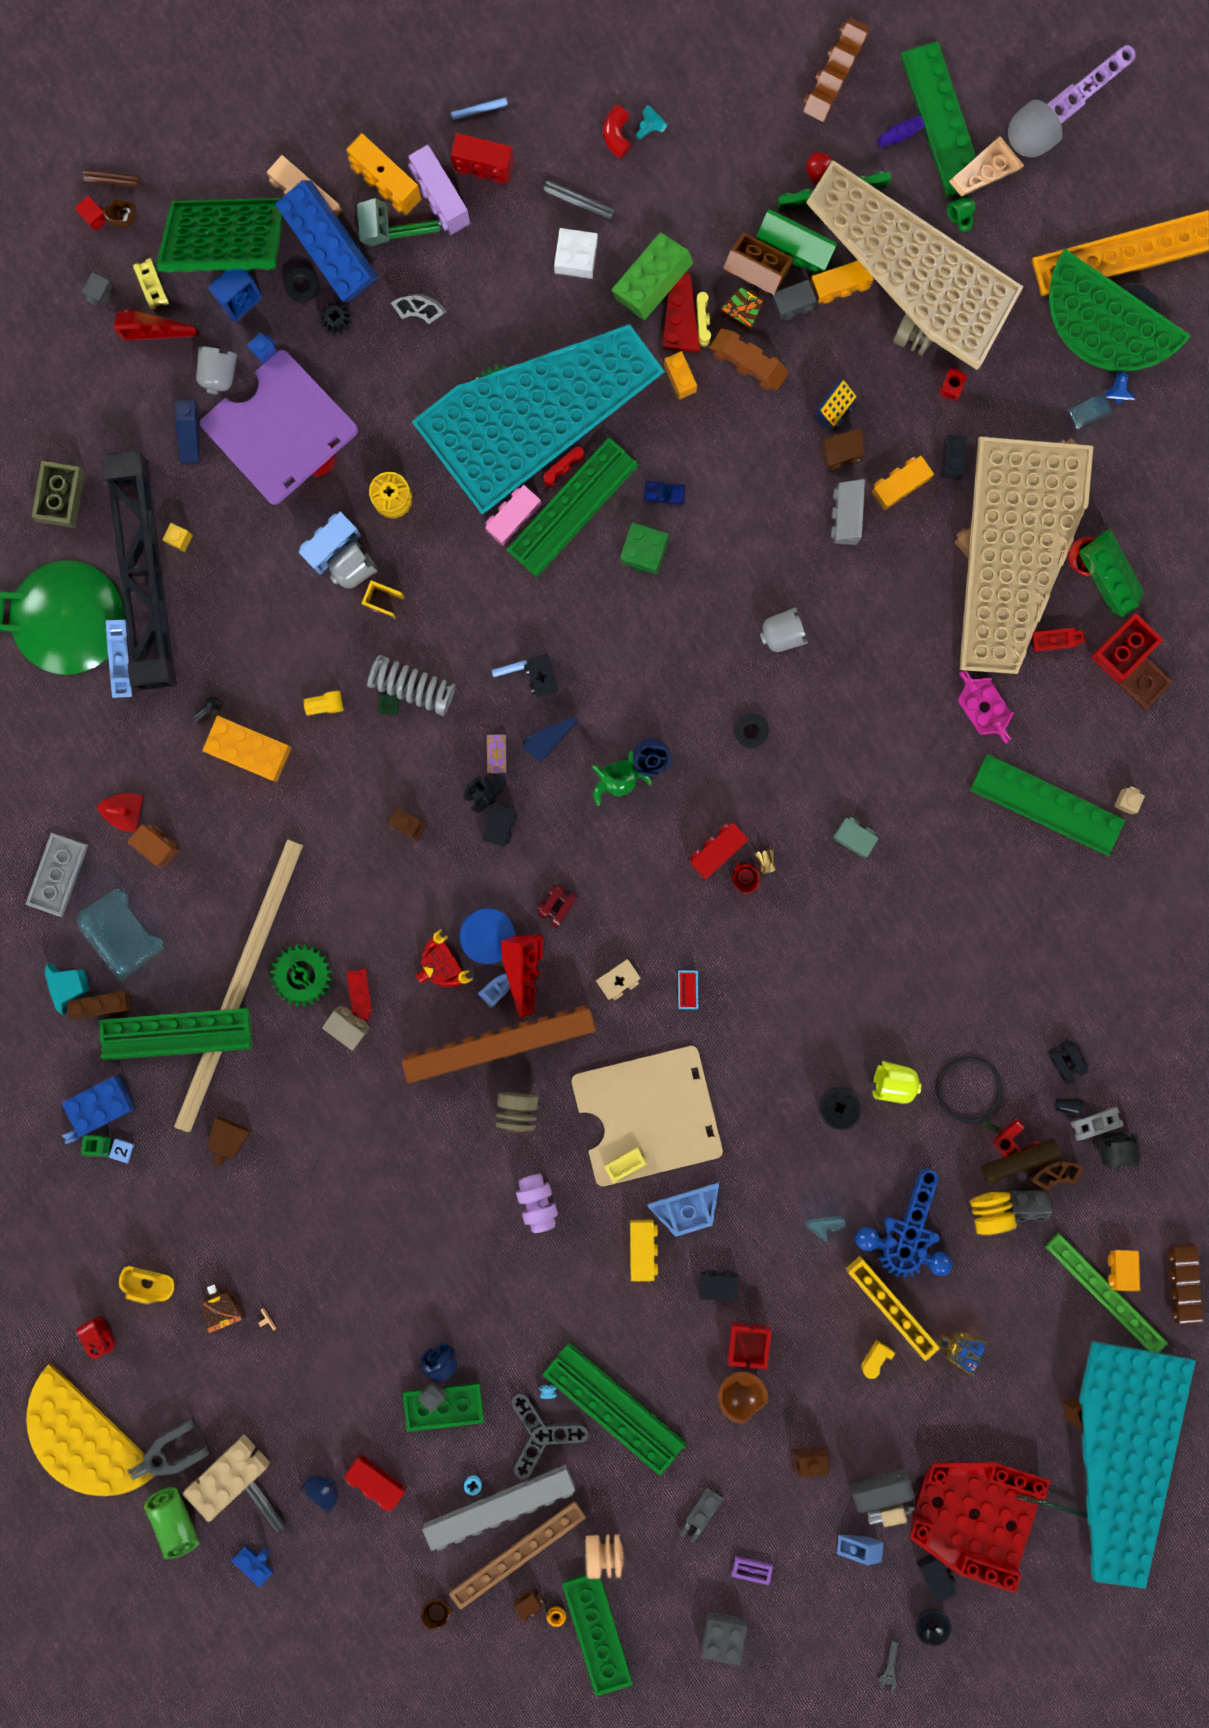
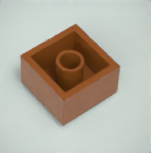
M142 824L127 841L156 867L166 868L180 851L176 847L178 844L173 839L161 835L163 831L151 824Z

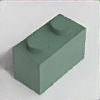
M376 198L358 203L357 217L360 242L369 246L388 242L387 203Z
M852 817L849 819L844 818L832 838L863 858H867L879 839L875 836L876 832L868 827L866 829L860 827V822Z

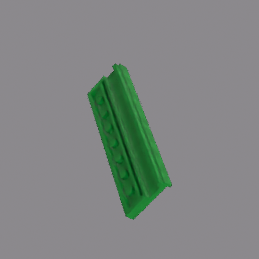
M936 41L905 52L902 51L900 52V57L919 115H921L925 124L924 130L946 197L949 198L954 194H958L949 181L973 161L976 155L939 42Z
M608 437L507 548V552L537 578L638 467L637 462Z
M988 754L985 756L977 776L970 787V791L1107 857L1110 856L1112 848L1126 821Z
M250 1008L99 1020L100 1043H102L101 1058L103 1060L253 1049Z
M568 1342L543 1372L542 1375L658 1475H662L676 1455L685 1447V1440L572 1343Z

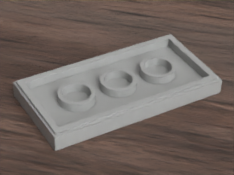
M51 832L25 905L63 917L89 845Z

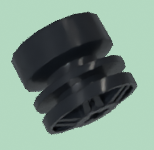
M831 1088L824 1093L820 1100L819 1109L822 1119L833 1129H849L860 1118V1102L856 1095L847 1088ZM839 1102L841 1105H845L842 1112L834 1110Z

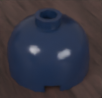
M643 739L633 750V763L641 775L647 777L657 776L659 772L663 770L665 772L671 765L672 757L669 748L660 739Z
M319 1475L312 1476L299 1488L302 1492L306 1489L304 1494L320 1508L324 1509L327 1507L325 1512L328 1514L337 1503L338 1492L334 1487L335 1482L328 1476L325 1478Z

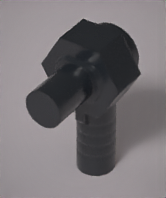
M216 696L207 698L205 707L193 716L194 720L199 722L208 713L214 717L219 716L223 706L222 702Z

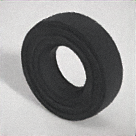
M296 267L286 275L284 287L292 300L305 303L311 301L317 295L319 281L312 270L306 267ZM299 278H305L309 282L308 289L303 292L297 291L294 287L295 281Z
M746 714L735 725V737L741 745L747 748L759 747L768 738V723L758 714ZM750 723L756 724L759 728L758 736L755 738L747 737L744 732L746 725Z

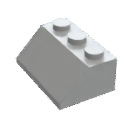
M865 480L841 482L837 488H834L833 500H836V507H833L832 519H835V526L831 528V538H834V544L857 545L862 538Z

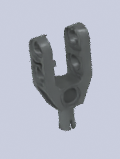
M189 1419L158 1436L144 1455L143 1462L128 1469L131 1479L134 1481L147 1472L151 1473L152 1476L176 1474L209 1455L210 1453L206 1445H202L173 1462H169L166 1453L162 1449L169 1441L175 1438L179 1439L187 1431L196 1428L193 1420ZM160 1456L163 1462L156 1465L153 1463L152 1458Z

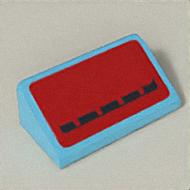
M697 970L678 971V1009H698Z

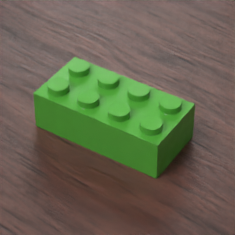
M660 232L611 290L616 301L645 321L693 264L689 250Z

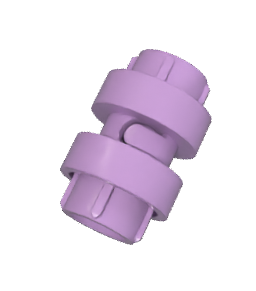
M541 1174L520 1179L518 1183L520 1190L516 1192L519 1204L526 1205L527 1210L522 1212L525 1225H530L533 1233H540L554 1228L556 1224L554 1217L558 1215L555 1203H549L547 1198L552 1195L550 1183H544Z

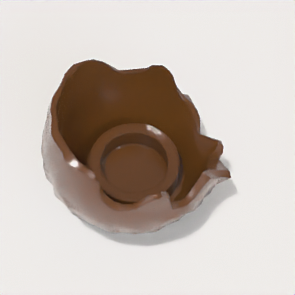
M114 199L110 206L104 208L105 217L116 228L129 227L135 220L136 204L131 201L127 203L124 200Z
M439 1598L431 1599L421 1608V1622L428 1630L442 1628L448 1622L453 1610L449 1605L445 1604L444 1600Z

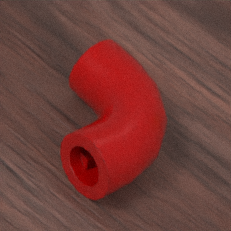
M616 104L604 121L602 133L605 144L616 157L622 159L632 145L624 138L621 132L623 125L630 116L623 107Z

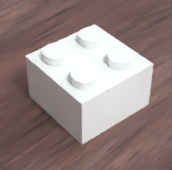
M560 228L554 264L555 273L592 279L598 234Z

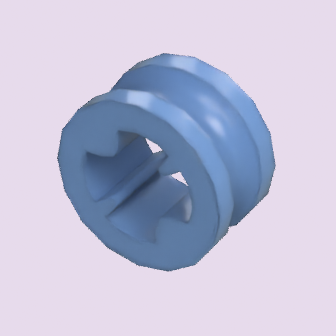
M75 1130L61 1135L62 1138H65V1144L82 1138L78 1137Z

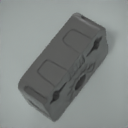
M898 1470L850 1484L858 1513L888 1507L915 1498L906 1470Z

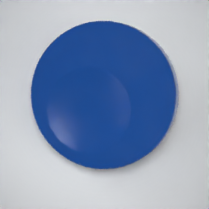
M481 908L473 911L464 919L459 930V942L464 953L472 960L482 964H492L502 960V940L515 936L511 920L504 913L493 908Z

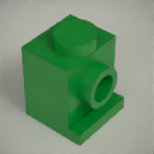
M83 1136L81 1155L109 1157L111 1138Z

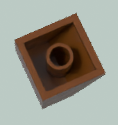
M861 428L823 440L819 450L826 470L832 469V471L843 468L845 464L855 465L861 462L865 455Z

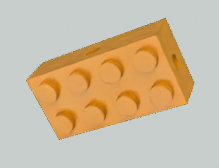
M363 133L346 149L351 169L356 174L361 173L365 177V182L370 187L375 186L378 189L379 195L384 200L388 198L392 202V207L400 213L402 211L407 215L421 200L418 185Z
M217 716L202 751L277 782L292 747Z

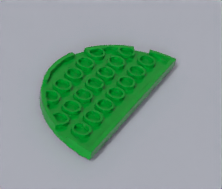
M1067 249L1063 250L1051 277L1049 307L1052 321L1060 338L1080 359L1105 370L1135 371L1148 368L1167 359L1177 352L1191 337L1187 332Z

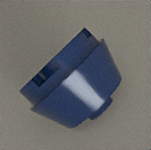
M445 1342L439 1343L440 1347L434 1350L429 1348L420 1358L422 1362L419 1365L421 1372L435 1382H442L455 1373L458 1367L454 1349Z

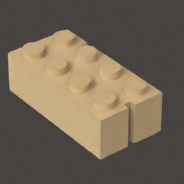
M245 1434L183 1492V1495L208 1522L252 1483L270 1463L259 1450L255 1452L253 1457L250 1456L256 1446Z

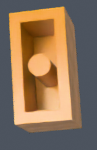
M682 351L665 358L664 367L678 399L695 393L697 384Z
M1110 1251L1111 1255H1108V1265L1111 1266V1274H1109L1108 1282L1109 1286H1111V1291H1140L1139 1251Z

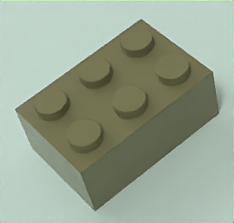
M41 461L32 518L41 523L76 528L85 471L76 466Z

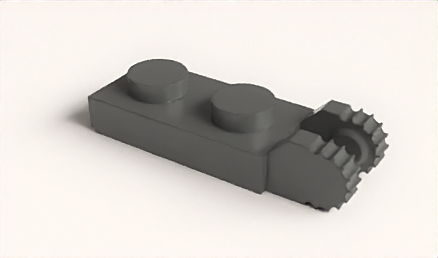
M707 1486L688 1514L679 1534L684 1536L692 1524L696 1529L691 1534L689 1541L694 1543L723 1501V1496Z

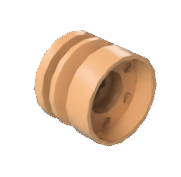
M614 1534V1544H610L609 1535H606L605 1544H601L599 1535L586 1536L588 1579L601 1578L602 1569H606L608 1578H611L612 1568H616V1578L621 1577L623 1546L619 1539V1534Z

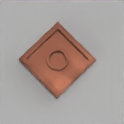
M1146 657L1124 681L1117 685L1144 710H1147L1173 682Z

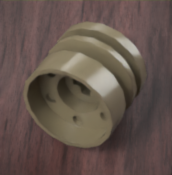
M905 314L892 343L904 348L908 341H912L911 351L913 352L918 344L920 349L917 354L922 356L932 340Z
M498 1093L497 1106L505 1108L506 1111L496 1113V1117L505 1120H497L495 1126L512 1132L536 1130V1124L529 1123L528 1121H536L537 1117L528 1113L538 1109L539 1097L523 1093Z

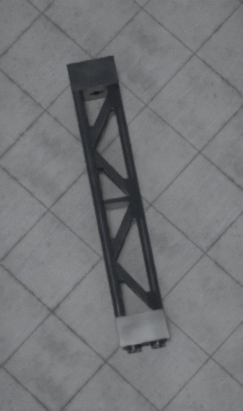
M127 450L124 454L116 452L107 453L106 456L101 457L103 479L108 483L131 656V663H127L130 686L139 691L177 686L148 460L137 450ZM136 485L139 506H136L120 487ZM119 501H123L141 522L127 555H125ZM143 549H145L147 566L134 568ZM148 576L151 597L147 596L132 577ZM130 591H134L153 614L138 646ZM156 639L159 659L144 661Z

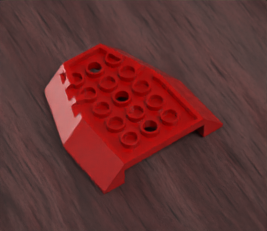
M996 1462L932 1463L923 1477L914 1505L910 1539L959 1575L1016 1593L1022 1575L1019 1571V1566L1040 1498H1046L1051 1480ZM941 1497L942 1503L939 1506H934L932 1504L933 1498ZM974 1508L978 1509V1516L971 1518L969 1511ZM1013 1520L1016 1522L1015 1527L1011 1530L1007 1529L1006 1523Z

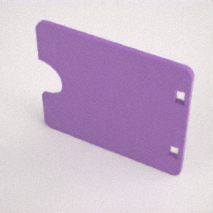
M285 350L275 353L254 372L259 384L256 394L250 400L243 403H235L224 398L200 421L202 429L273 505L279 504L358 433L356 424ZM338 438L340 442L331 448L329 445ZM293 478L295 482L286 488L284 485Z

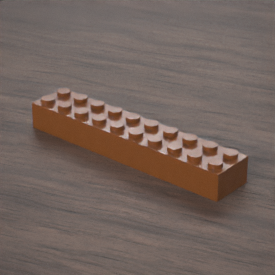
M582 1005L575 1007L574 1012L567 1013V1010L557 1012L555 1014L556 1017L549 1018L546 1015L537 1018V1022L530 1023V1020L518 1023L516 1028H512L511 1025L502 1027L498 1033L493 1034V1031L481 1033L480 1038L475 1039L474 1036L466 1037L461 1040L462 1043L456 1044V1041L445 1043L443 1048L440 1049L434 1046L427 1048L422 1054H419L418 1051L409 1053L402 1060L407 1083L595 1032L596 1028L591 1009Z

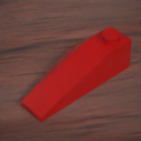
M133 309L117 312L114 322V330L123 341L199 336L195 326L138 312Z
M542 934L512 936L502 940V961L519 1018H524L534 1012L537 993L534 985L536 978L540 974V971L537 970L538 961L543 956Z

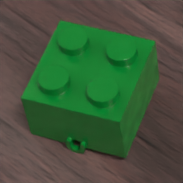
M632 522L620 557L621 563L634 567L635 570L640 572L644 570L658 575L670 540L669 534Z

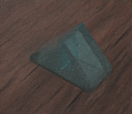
M1105 395L1092 397L1070 410L1077 428L1113 413Z

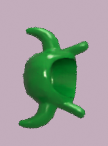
M633 750L629 752L628 760L611 763L603 767L602 770L598 765L594 764L592 766V769L601 779L593 790L594 801L598 806L601 805V795L603 792L607 791L617 797L627 795L636 787L638 778L644 779L649 786L652 785L651 777L641 775L634 768Z

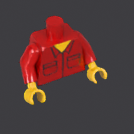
M440 929L426 944L421 954L423 960L420 963L424 969L415 974L418 981L422 984L431 979L434 985L438 984L441 987H455L472 981L473 978L468 979L466 977V973L470 971L462 969L445 942L448 936L444 938L440 936L442 931Z

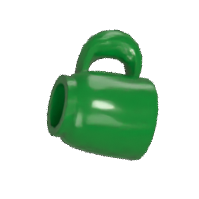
M965 197L948 204L947 214L950 220L958 225L960 231L968 232L973 225L972 214L976 210V206L972 198ZM968 218L967 224L962 225L961 221Z

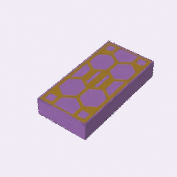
M487 735V774L507 773L506 735Z

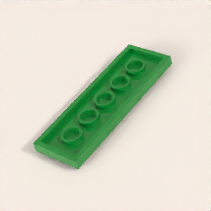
M587 1574L562 1581L563 1590L595 1696L632 1686L633 1681L602 1579H588Z

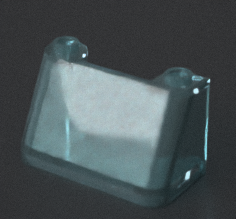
M116 888L81 911L76 923L119 981L123 982L159 955L165 948L163 947L164 943L158 936L148 935L129 910V897L127 894Z

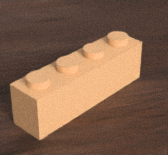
M283 155L267 171L270 178L269 182L276 189L280 187L284 191V195L302 180H310ZM315 184L332 211L338 216L342 212L340 205Z

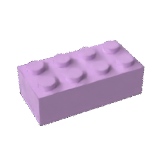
M429 145L409 155L410 164H408V167L411 171L410 174L415 183L418 181L422 195L425 199L428 198L429 206L433 213L438 215L443 230H448L450 235L469 225L468 210Z

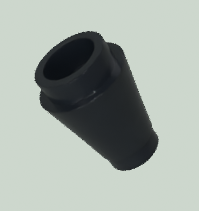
M1080 1098L1056 1099L1055 1110L1076 1117L1078 1115L1083 1116L1084 1100H1080Z

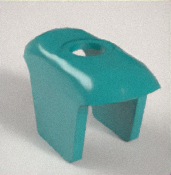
M48 962L46 964L44 973L54 1007L60 1014L65 1016L68 1012L66 1001L73 1000L90 991L85 971L60 972L52 963Z

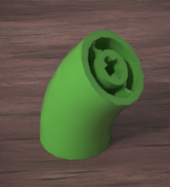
M168 1487L162 1489L147 1499L143 1508L149 1518L165 1559L182 1556L199 1545L192 1521L177 1488Z

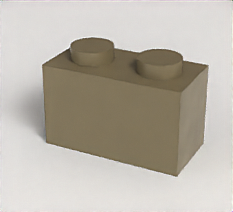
M339 1005L322 1029L353 1051L368 1033L370 1027L364 1020L353 1015L348 1008Z

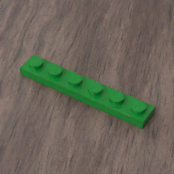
M879 171L869 177L858 176L876 189L889 186L891 181L890 172L884 173ZM806 188L800 190L799 193L782 194L777 200L778 212L808 205L806 202L814 189Z

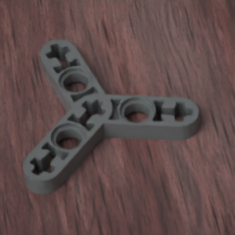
M518 1392L513 1396L512 1406L530 1434L515 1464L514 1472L518 1478L526 1479L531 1475L546 1444L583 1443L588 1438V1428L582 1423L545 1424L526 1393ZM517 1398L525 1399L524 1406L527 1410L523 1414L521 1413L523 1411L522 1405L516 1404ZM533 1413L536 1416V1421L528 1423L525 1419L527 1414ZM549 1429H552V1439H549L550 1435H544L543 1439L536 1435L539 1433V1430H543L544 1434H549ZM563 1429L566 1432V1436L558 1439L555 1436L556 1430ZM568 1429H571V1433H576L578 1429H581L585 1434H582L580 1438L577 1434H571L572 1438H569ZM535 1447L538 1453L536 1456L531 1457L527 1454V1449ZM525 1459L530 1461L526 1467L527 1472L520 1473L519 1466L523 1467Z

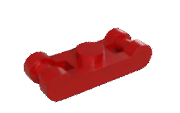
M575 447L544 474V484L547 487L554 486L555 479L561 474H567L572 469L571 465L573 463L583 461V448Z

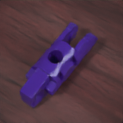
M921 115L890 127L887 132L877 139L878 147L883 148L892 143L897 144L913 136V134L925 126Z

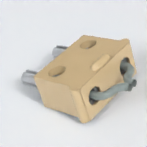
M902 1502L868 1511L869 1523L883 1522L884 1527L907 1523L906 1514L914 1510V1506L903 1505Z

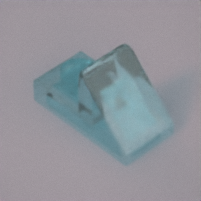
M843 1216L804 1220L806 1227L827 1244L826 1229H829V1231H839L841 1227H846Z

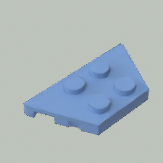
M718 1182L651 1202L647 1205L659 1220L677 1237L713 1226L719 1184Z

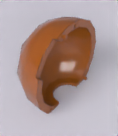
M748 1372L734 1373L728 1376L720 1386L718 1393L719 1406L723 1414L731 1421L744 1424L768 1403L767 1389L762 1380L754 1374Z

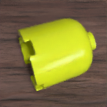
M882 1061V1066L878 1065L873 1082L877 1083L876 1091L873 1090L875 1099L907 1104L913 1101L916 1095L920 1093L921 1083H919V1077L915 1070Z

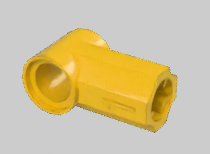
M332 691L324 693L323 696L304 699L306 715L343 711L341 692Z

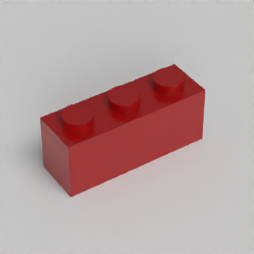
M361 1453L344 1476L350 1486L359 1488L365 1497L374 1499L378 1502L377 1505L381 1509L389 1510L390 1512L404 1495L407 1488Z

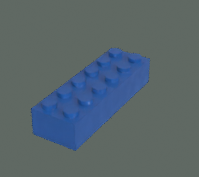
M302 180L275 204L342 302L352 301L379 278L311 180Z

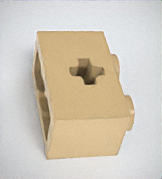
M627 959L597 979L596 982L608 1000L613 998L615 1001L623 995L622 991L628 987L631 990L640 984L638 980L641 978ZM616 976L625 978L622 986L614 984Z

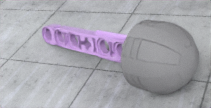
M1129 45L1120 48L1076 85L1071 84L1048 104L1040 100L1028 102L1010 121L1008 137L1012 148L1025 157H1037L1053 148L1062 139L1061 123L1085 105L1087 98L1135 59V50ZM1123 51H1126L1128 53V60L1123 59ZM1109 62L1115 64V71L1109 69ZM1096 73L1101 74L1102 82L1096 80ZM1090 83L1092 86L1084 91L1085 85ZM1070 94L1075 97V104L1069 102L1068 97ZM1055 106L1061 107V115L1056 114Z

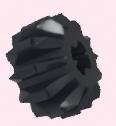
M329 302V308L323 307L324 313L319 315L320 319H322L320 324L322 327H325V332L327 333L331 331L332 335L335 336L337 331H339L343 335L342 329L349 330L347 324L352 323V319L349 318L352 314L350 311H346V305L340 307V303L336 302L335 306H333Z

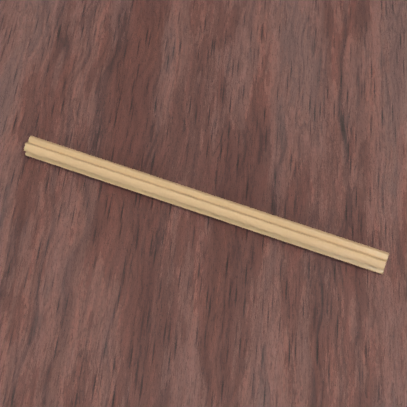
M288 839L286 841L220 1010L239 1009L302 850L303 845ZM222 1051L203 1053L175 1123V1128L185 1132L191 1131Z

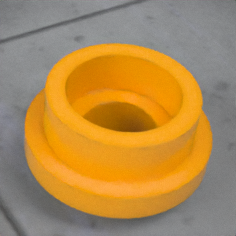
M554 1606L548 1610L547 1621L551 1626L559 1627L565 1622L566 1613L564 1609ZM558 1613L560 1617L556 1619L553 1617V1614Z

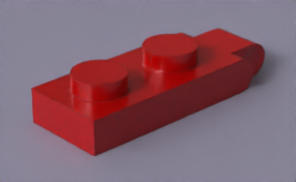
M1076 628L1033 632V651L1076 648L1078 643H1085L1084 631H1076Z
M367 969L347 971L352 1014L357 1015V1018L364 1021H370L369 1013H372Z

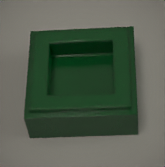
M380 694L378 713L398 715L399 699L397 695Z

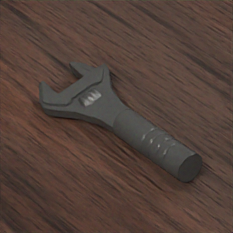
M897 1639L891 1640L885 1672L878 1678L882 1690L885 1683L891 1685V1693L897 1688L894 1674L899 1640Z

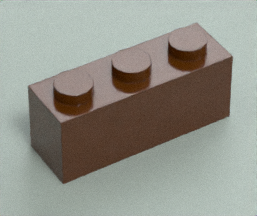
M130 991L66 1001L69 1020L132 1010Z

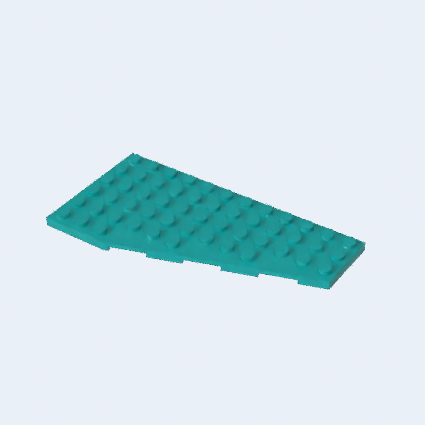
M629 324L465 384H460L414 419L412 423L483 515L660 377L665 371Z
M1096 1341L1091 1343L1079 1400L1082 1405L1084 1430L1082 1435L1083 1458L1086 1465L1088 1487L1086 1501L1092 1545V1555H1090L1092 1579L1096 1582L1146 1589L1196 1362L1192 1358Z

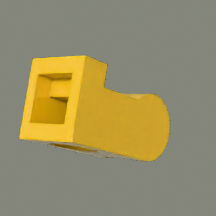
M876 1339L862 1362L861 1369L864 1375L869 1379L876 1378L886 1357L892 1360L895 1355L893 1349Z

